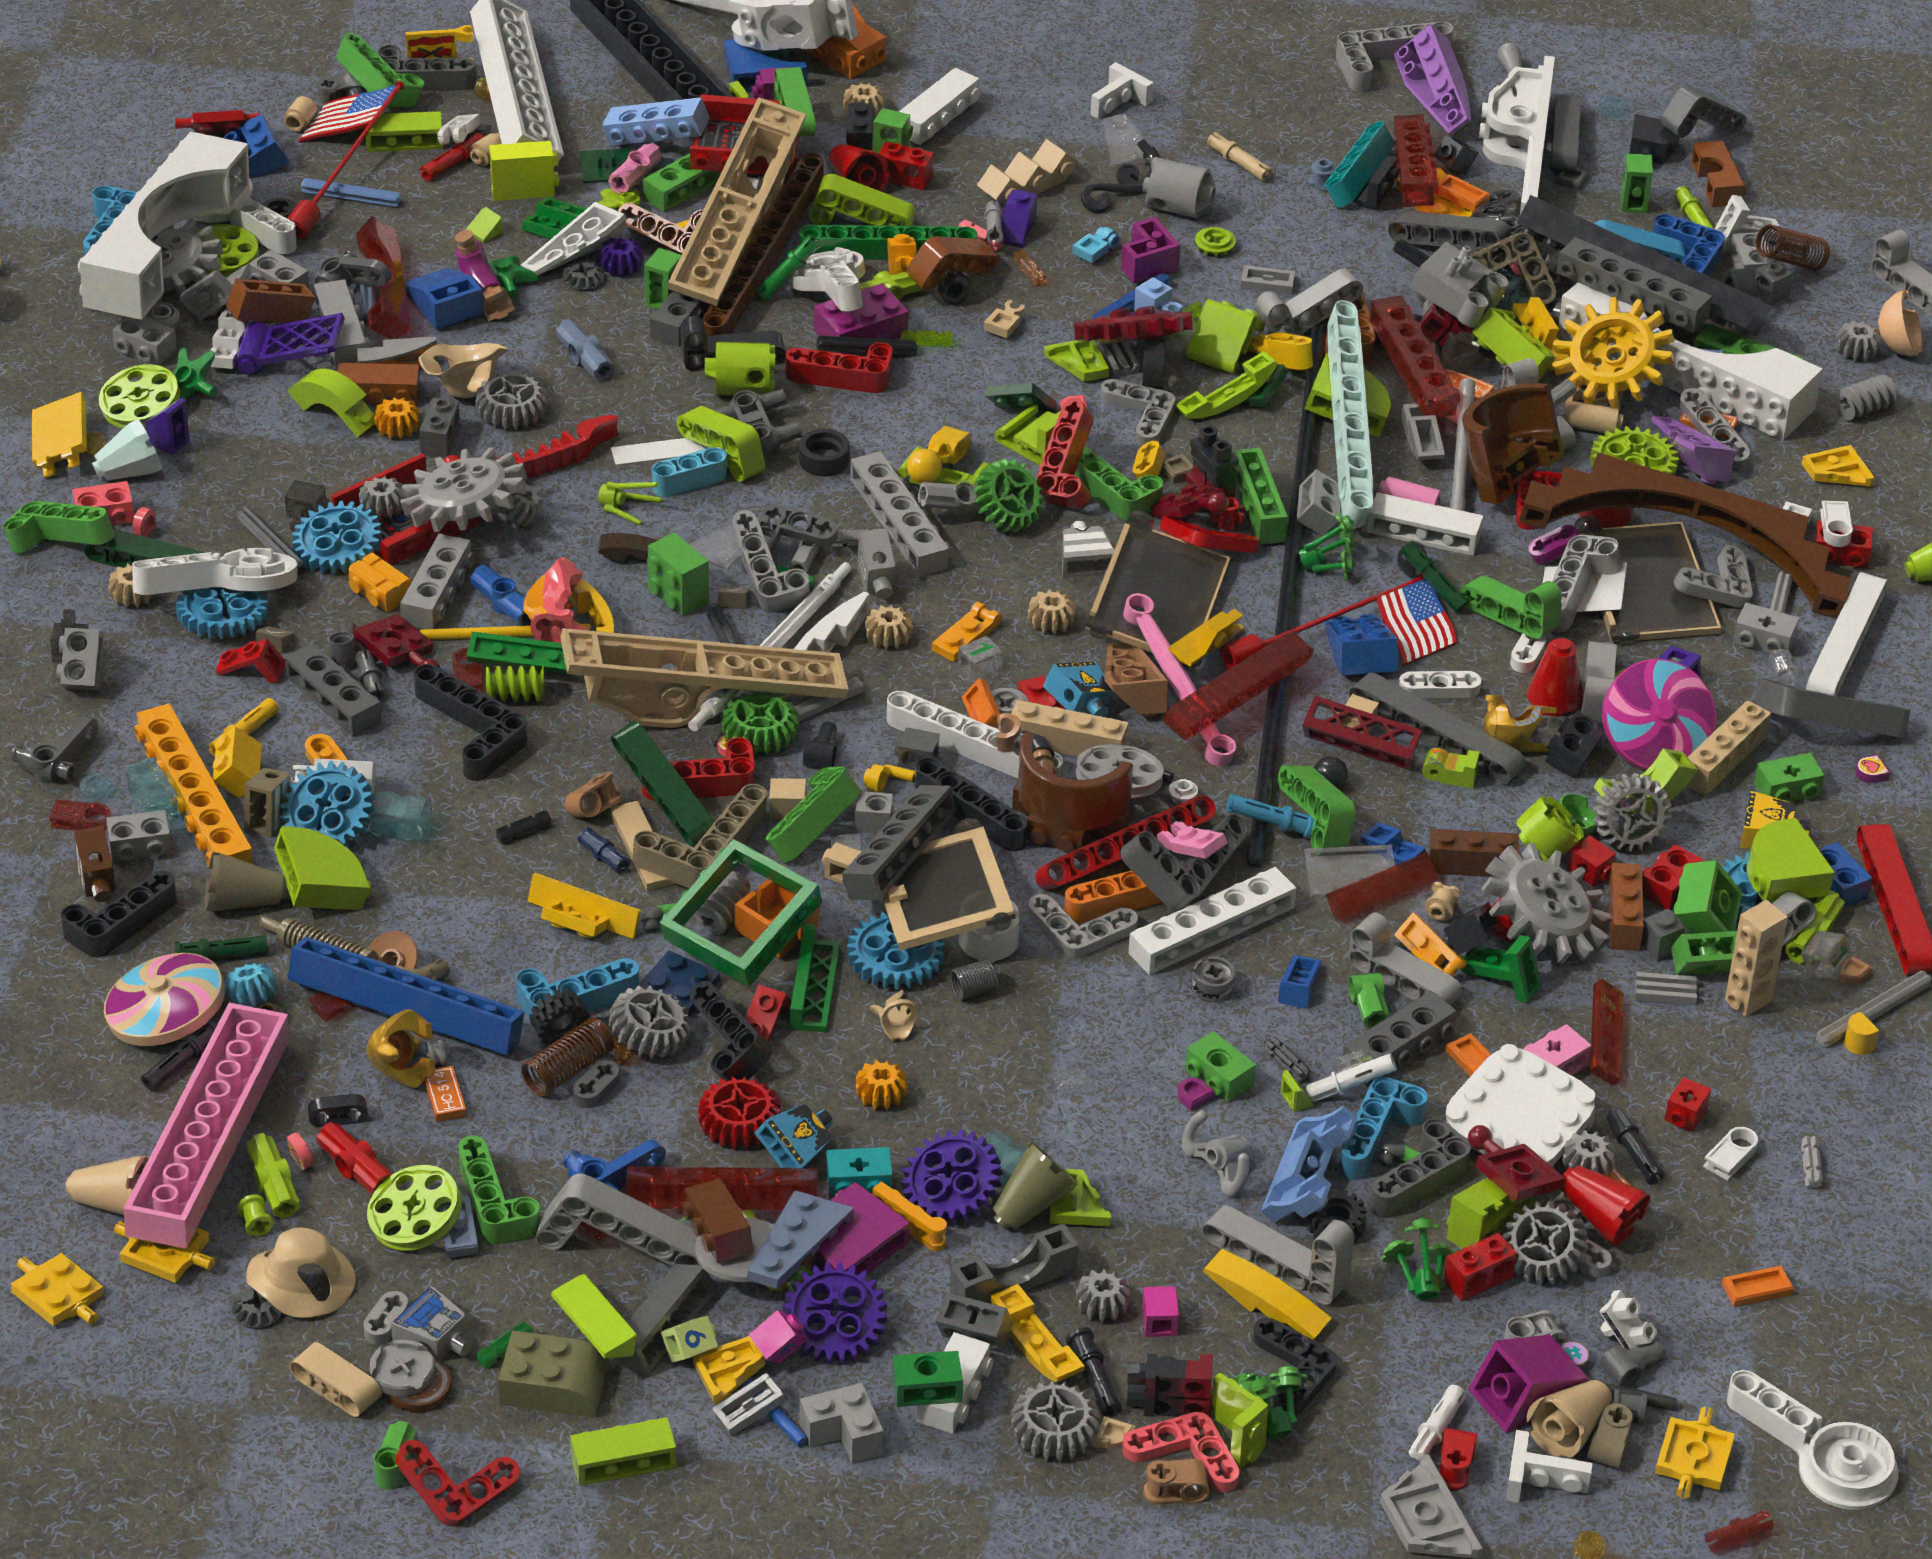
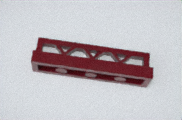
M1319 696L1314 697L1302 724L1305 737L1412 771L1414 767V753L1423 734L1421 729ZM1319 706L1330 709L1333 714L1332 717L1325 720L1314 717ZM1352 716L1358 719L1360 725L1349 729L1343 727L1340 720ZM1380 725L1385 728L1387 733L1379 737L1370 736L1367 728ZM1403 733L1413 736L1408 748L1398 745L1394 737Z

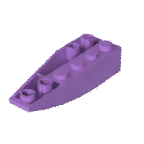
M1430 24L1393 55L1405 86L1452 136L1471 121L1469 97L1461 69L1449 39Z

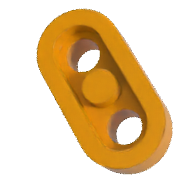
M315 734L305 741V754L313 766L315 758L347 760L334 740L328 735Z

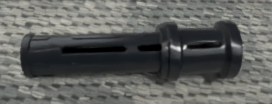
M210 1019L195 1032L181 1038L180 1044L140 1076L142 1084L149 1090L154 1091L191 1058L201 1057L217 1024Z
M1088 1327L1077 1328L1068 1334L1066 1344L1084 1364L1085 1370L1082 1372L1085 1373L1101 1408L1102 1415L1105 1417L1115 1416L1112 1407L1119 1414L1122 1406L1103 1368L1104 1356L1101 1350L1096 1348L1094 1344L1092 1330Z

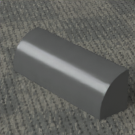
M675 1264L627 1322L637 1334L634 1356L614 1359L629 1370L638 1374L649 1375L667 1352L661 1331L694 1319L716 1293L717 1290L708 1272L697 1265Z

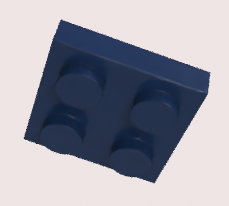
M668 950L638 985L644 990L651 986L655 991H659L662 988V993L666 995L673 994L674 1000H681L682 1007L689 1009V1016L696 1008L690 1000L691 990L695 985L703 981H709L715 986L720 981V972Z

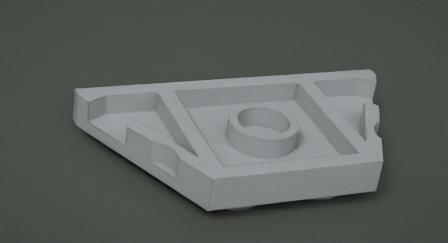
M1429 1454L1424 1455L1420 1459V1464L1411 1472L1407 1470L1399 1477V1481L1396 1484L1389 1486L1381 1494L1380 1504L1407 1552L1476 1559L1482 1557L1483 1548Z

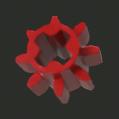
M1227 497L1229 502L1228 508L1221 514L1212 513L1211 521L1217 522L1220 529L1234 530L1238 525H1243L1245 506H1239L1237 499Z

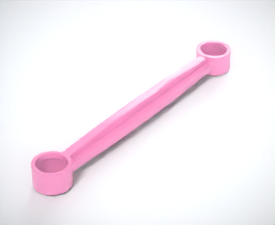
M1140 593L1130 595L1126 600L1123 612L1124 618L1131 624L1139 625L1173 690L1206 741V760L1218 767L1230 764L1234 757L1236 743L1231 737L1220 734L1183 665L1174 654L1168 651L1171 645L1151 616L1154 608L1152 599ZM1132 607H1139L1144 609L1145 611H1136L1132 609ZM1213 748H1222L1228 753H1220Z

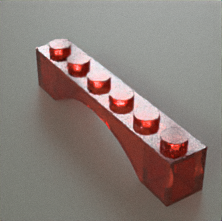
M371 216L356 233L358 249L366 259H375L383 262L390 269L392 277L385 286H379L380 298L367 312L369 328L390 340L398 339L401 335L408 332L411 322L397 229Z

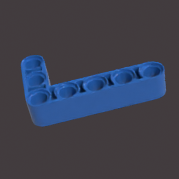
M1659 214L1654 218L1652 233L1680 240L1684 244L1687 255L1682 264L1710 276L1721 260L1725 240L1724 234L1716 229L1669 214Z

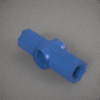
M484 564L477 567L470 576V582L492 602L494 611L499 614L508 615L518 625L530 626L531 620L523 611L525 597L516 590V582L511 578L501 577Z

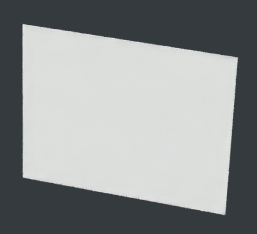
M1627 562L1623 563V567L1617 573H1596L1597 584L1592 573L1576 612L1620 610ZM1558 566L1545 567L1543 583L1546 581L1552 582Z

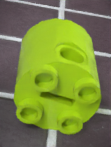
M716 342L715 358H705V379H715V395L734 396L736 393L744 390L763 395L774 391L775 345H770V343Z

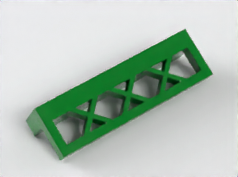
M472 631L466 656L468 662L505 667L512 666V668L523 666L524 669L530 670L531 666H535L536 671H541L542 666H544V672L578 676L567 674L562 643Z
M804 924L790 1007V1030L826 1033L840 942L816 940V925ZM815 949L832 951V955L822 960L815 954ZM822 969L829 976L818 981L811 974ZM819 990L825 996L821 1000L814 1002L808 997L811 993ZM814 1011L822 1018L821 1022L804 1021V1017Z

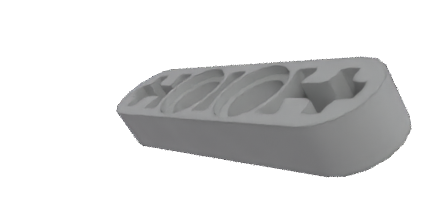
M1696 388L1684 390L1680 396L1682 412L1699 432L1717 440L1715 436L1718 434L1728 435L1730 439L1719 442L1731 448L1733 447L1737 451L1732 468H1745L1750 459V449L1703 392ZM1702 416H1711L1714 418V421L1712 423H1704L1700 418Z

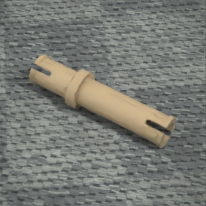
M1217 132L1209 136L1207 145L1221 153L1225 160L1235 162L1262 182H1265L1266 178L1270 179L1273 169L1242 150L1239 144L1234 141L1230 142Z

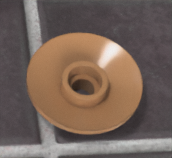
M399 931L386 932L378 936L368 947L377 952L378 960L393 966L394 962L398 960L394 967L398 965L409 969H416L417 946L413 939L405 933Z

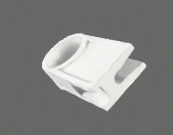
M1822 501L1820 514L1825 542L1835 547L1848 545L1851 541L1853 530L1848 502ZM1831 531H1839V532H1842V533H1844V534L1839 535V534L1832 533Z
M1746 1127L1731 1129L1705 1156L1704 1159L1707 1162L1703 1167L1728 1181L1755 1154L1758 1136L1753 1130ZM1744 1139L1752 1145L1740 1147L1734 1144L1732 1140Z

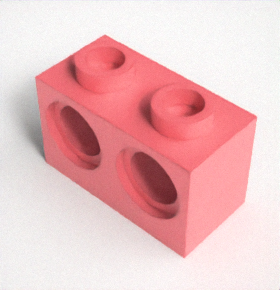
M127 481L72 489L74 505L105 508L112 525L133 522V504Z

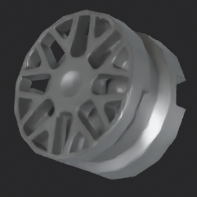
M1208 957L1206 961L1200 959L1193 968L1192 990L1194 994L1207 1002L1227 1000L1234 991L1235 968L1224 958Z

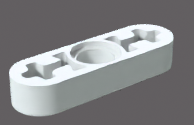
M1472 671L1406 672L1400 676L1399 686L1420 698H1472L1480 693L1481 677ZM1443 683L1446 687H1436L1433 684Z

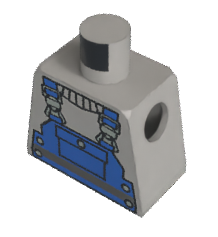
M432 1286L391 1323L392 1341L413 1340L422 1343L427 1347L428 1352L433 1355L434 1359L438 1361L451 1350L464 1357L473 1346V1340L466 1336L467 1324L464 1312Z

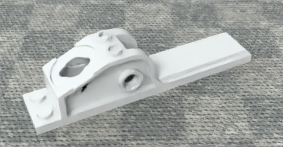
M672 0L738 15V19L732 25L735 42L739 45L759 50H779L785 48L817 49L831 36L853 40L858 35L852 0Z
M1545 56L1544 66L1539 65L1538 69L1515 67L1508 74V78L1489 93L1488 103L1483 102L1481 117L1486 118V123L1480 124L1479 138H1484V155L1495 163L1519 167L1525 171L1520 215L1530 195L1538 197L1555 59L1552 56ZM1510 146H1519L1521 148H1512Z

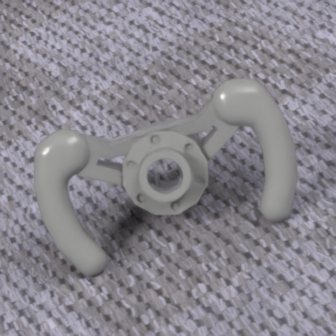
M1204 1110L1198 1111L1186 1124L1182 1136V1150L1186 1156L1202 1157L1220 1175L1222 1193L1228 1197H1235L1242 1190L1247 1180L1251 1153L1250 1144L1244 1137H1240L1237 1134L1216 1138L1209 1142H1195L1194 1135L1196 1130L1208 1117Z

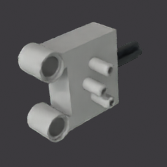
M1399 239L1393 248L1395 253L1419 267L1409 287L1454 315L1462 324L1469 327L1477 326L1487 306L1495 307L1498 305L1509 284L1505 276L1493 272L1471 258L1472 249L1468 246H1464L1460 251L1453 245L1445 242L1431 257L1403 239Z

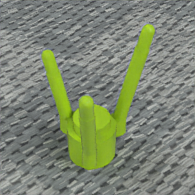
M607 482V484H603L600 488L598 502L604 506L605 512L614 513L630 522L641 525V520L617 507L623 506L625 499L661 503L662 498L626 493L625 490H621L658 487L657 482Z

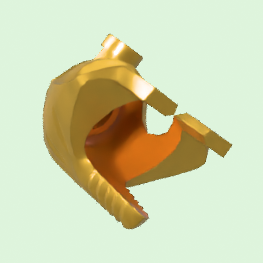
M1485 695V701H1488L1487 713L1483 720V730L1485 733L1517 749L1519 752L1550 753L1546 749V744L1532 743L1529 741V738L1539 724L1542 713H1556V707L1528 705L1519 717L1511 718L1507 703L1502 701L1503 696Z
M410 1009L391 1016L376 1028L369 1037L366 1052L371 1064L378 1071L402 1085L410 1088L420 1086L430 1075L435 1074L434 1060L421 1058L415 1065L406 1066L411 1062L414 1053L419 1051V1040L416 1035L423 1039L433 1038L432 1023H428L421 1015Z

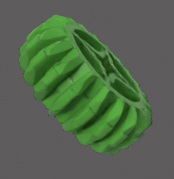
M1002 459L989 464L980 472L979 477L974 482L977 487L973 491L978 496L974 503L981 506L978 513H985L987 516L985 522L993 521V529L1001 527L1003 532L1011 530L1013 533L1021 529L1025 530L1036 522L1039 514L1044 509L1041 504L1045 501V498L1040 495L1044 488L1037 485L1040 478L1034 479L1032 477L1033 470L1026 471L1025 463L1017 465L1015 459L1009 461Z
M754 691L749 695L741 693L740 698L732 697V701L726 703L721 715V730L727 742L736 737L746 738L751 742L755 755L758 752H764L768 755L769 751L778 753L780 748H788V744L794 742L799 728L797 710L793 708V703L786 702L784 696L777 697L776 693L766 694L765 692L755 693Z

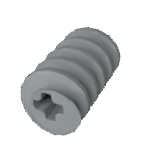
M1882 374L1875 378L1861 381L1858 384L1855 383L1841 388L1837 396V405L1840 414L1849 421L1853 420L1854 417L1858 418L1863 414H1870L1871 411L1876 412L1880 408L1884 409L1889 405L1893 406L1898 402L1899 396L1894 382L1888 376Z
M732 871L696 911L694 916L697 922L713 934H724L727 927L735 919V904L750 893L748 879L742 874Z

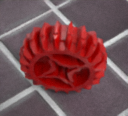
M732 1075L730 1081L720 1079L718 1085L710 1084L708 1091H703V1096L698 1104V1122L700 1127H702L704 1135H709L712 1143L719 1141L722 1148L731 1144L734 1150L738 1145H743L747 1150L751 1143L759 1147L761 1141L755 1135V1131L765 1120L782 1113L780 1099L777 1098L776 1091L770 1090L768 1083L760 1084L758 1078L749 1081L746 1076L742 1080H736Z

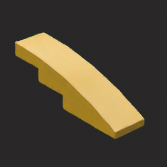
M1221 1249L1203 1270L1207 1276L1248 1311L1252 1312L1255 1308H1258L1268 1318L1275 1319L1283 1324L1287 1323L1291 1328L1312 1340L1331 1320V1317L1318 1306L1277 1277L1224 1249Z

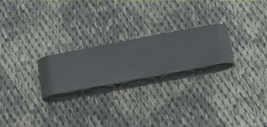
M1556 94L1551 169L1576 172L1581 96Z
M1417 211L1402 212L1388 226L1389 236L1394 241L1403 239L1411 244L1439 247L1448 242L1458 249L1468 246L1472 250L1478 251L1511 236L1512 233L1510 226L1502 220Z

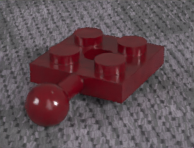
M1196 484L1182 487L1180 489L1181 493L1164 495L1159 498L1158 503L1150 506L1153 516L1184 517L1203 508H1208L1214 514H1221L1226 511L1229 502L1223 488H1212L1210 484L1197 487Z
M399 614L354 629L353 635L356 641L371 651L375 657L388 667L409 660L416 667L423 664H431L441 669L436 660L424 659L422 657L432 652L434 643Z
M1476 1125L1470 1129L1468 1133L1469 1144L1477 1150L1485 1149L1488 1152L1478 1156L1475 1166L1515 1202L1562 1189L1565 1178L1526 1144L1502 1149L1493 1141L1492 1132L1488 1127Z

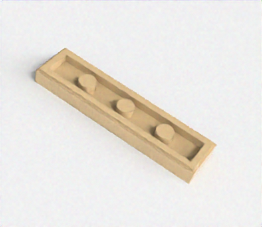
M638 801L610 807V816L632 861L634 836L641 831H652ZM635 867L646 891L675 885L668 878Z

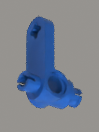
M651 1139L610 1163L600 1158H593L588 1154L581 1155L579 1151L573 1150L572 1154L576 1158L569 1152L563 1160V1165L569 1169V1179L575 1174H585L621 1192V1188L659 1167L665 1158L666 1150L656 1140Z

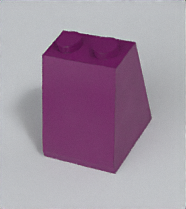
M1551 1335L1495 1340L1468 1390L1505 1433H1509L1531 1422V1420L1527 1422V1412L1536 1400L1585 1383L1588 1377Z

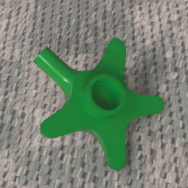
M516 255L497 260H488L501 287L506 289L510 298H515L518 295L514 284L539 280V276L535 272L517 265L520 262V258Z
M185 348L179 351L177 367L173 374L180 388V399L183 398L187 401L194 393L203 392L210 397L217 395L218 389L205 381V377L215 359L213 351L205 353L194 361L189 360L188 352ZM161 379L157 382V385L164 383L166 379Z

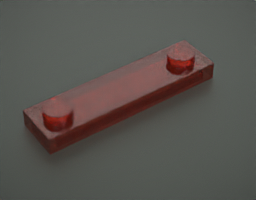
M1426 852L1325 895L1335 920L1340 921L1439 879L1430 856Z
M1601 978L1593 984L1590 1071L1597 1077L1614 1085L1621 1080L1624 993Z

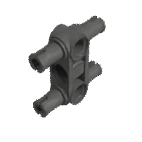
M783 388L763 395L749 390L740 391L734 395L733 400L727 406L714 410L753 426L759 435L764 459L771 457L775 453V449L780 447V444L802 437L798 421L775 428L771 426L765 411L788 405Z

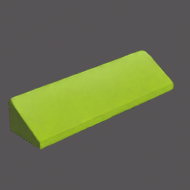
M585 1274L575 1277L552 1291L551 1296L604 1359L634 1356L637 1340L636 1332Z

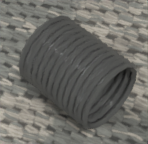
M988 959L952 969L950 972L953 992L960 1001L996 991L998 987L995 968Z

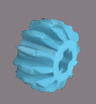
M258 962L252 965L245 964L241 968L236 967L234 972L226 975L227 979L224 981L225 993L230 1002L249 1007L254 1006L256 1008L259 1004L267 1003L268 999L275 997V992L278 990L275 974L272 973L268 964H259Z

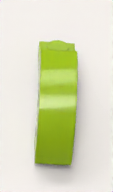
M330 369L313 370L287 390L303 411L316 403L330 407L340 416L356 437H359L375 424L374 413L362 400L366 396L365 392L351 379L337 371Z
M1663 748L1654 763L1640 777L1642 778L1644 775H1647L1651 778V782L1654 780L1658 781L1661 785L1660 789H1664L1668 793L1665 799L1671 801L1688 785L1698 769L1683 752ZM1599 778L1594 788L1601 796H1604L1605 793L1602 790V786L1610 789L1613 785L1610 779ZM1647 795L1645 810L1651 812L1652 799ZM1634 809V811L1631 810L1630 812L1626 813L1630 816V813L1634 814L1635 812H1639L1636 809Z

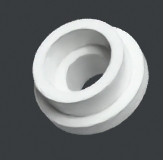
M1176 780L1169 786V795L1177 804L1197 797L1198 788L1196 784L1189 780Z

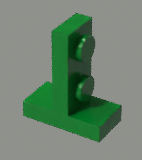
M1520 935L1508 951L1475 946L1469 949L1462 957L1466 960L1467 965L1460 970L1461 972L1512 981L1516 1000L1527 1003L1542 986L1531 937Z

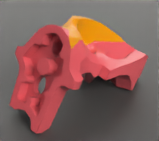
M558 558L553 566L536 581L525 597L523 611L531 620L530 628L536 640L561 643L560 636L563 628L588 630L574 621V612L570 610L572 604L568 601V597L572 594L571 589L579 584L583 572L576 569V565L566 558Z

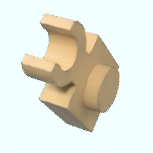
M1007 301L1005 303V310L997 308L986 319L984 330L1008 338L1020 325V319L1024 316L1025 305L1022 304L1019 308L1014 309L1012 308L1013 301Z

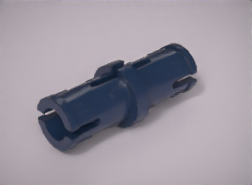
M587 827V830L583 829L579 833L578 843L591 851L597 861H603L618 874L621 873V870L624 872L628 869L630 859L615 848L614 843L609 839H603L589 827Z

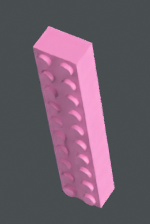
M234 1003L228 1004L124 1207L126 1237L187 1249L289 1042L288 1014Z

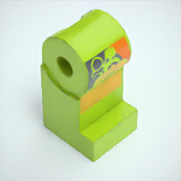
M1441 748L1430 749L1424 761L1422 774L1428 780L1473 789L1478 773L1480 752L1468 750L1467 755L1448 753Z

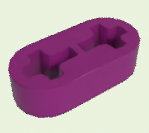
M1564 525L1534 539L1529 544V552L1532 559L1537 564H1546L1563 556L1569 540L1579 535L1576 527Z

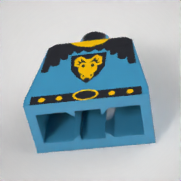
M1096 661L1053 664L1043 687L1065 709L1090 713L1091 715L1105 717L1109 712L1106 705L1112 694V689L1104 681L1105 676Z
M802 1104L768 1118L755 1131V1135L791 1180L831 1140V1135L826 1129L833 1125V1119L826 1110H821L814 1114L808 1105Z

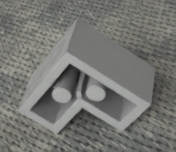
M862 1383L800 1399L799 1424L803 1433L808 1437L810 1448L842 1440L852 1464L883 1456L884 1430Z

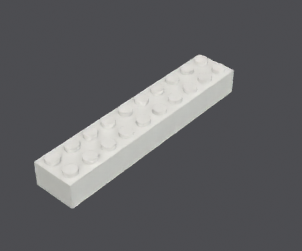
M479 0L470 11L501 142L502 144L551 141L552 151H557L559 162L564 153L528 13L507 0Z

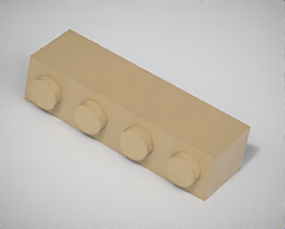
M1016 700L1011 713L1019 718L1022 731L1026 730L1046 737L1056 753L1078 757L1084 750L1098 745L1117 744L1127 746L1128 722L1021 700Z

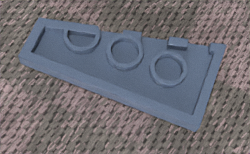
M794 1191L749 1267L747 1280L778 1289L801 1267L802 1261L807 1256H813L819 1250V1245L826 1238L831 1239L838 1232V1227L843 1222L848 1223L854 1217V1207Z

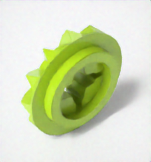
M1209 227L1200 230L1196 234L1194 244L1197 246V250L1204 251L1205 255L1214 254L1216 257L1217 254L1226 256L1227 252L1234 250L1236 238L1226 229Z

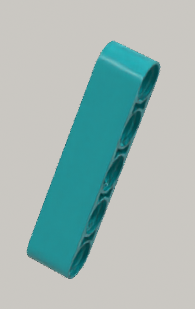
M1384 121L1373 123L1364 130L1325 182L1324 186L1337 208L1350 204L1358 196L1395 146V141Z

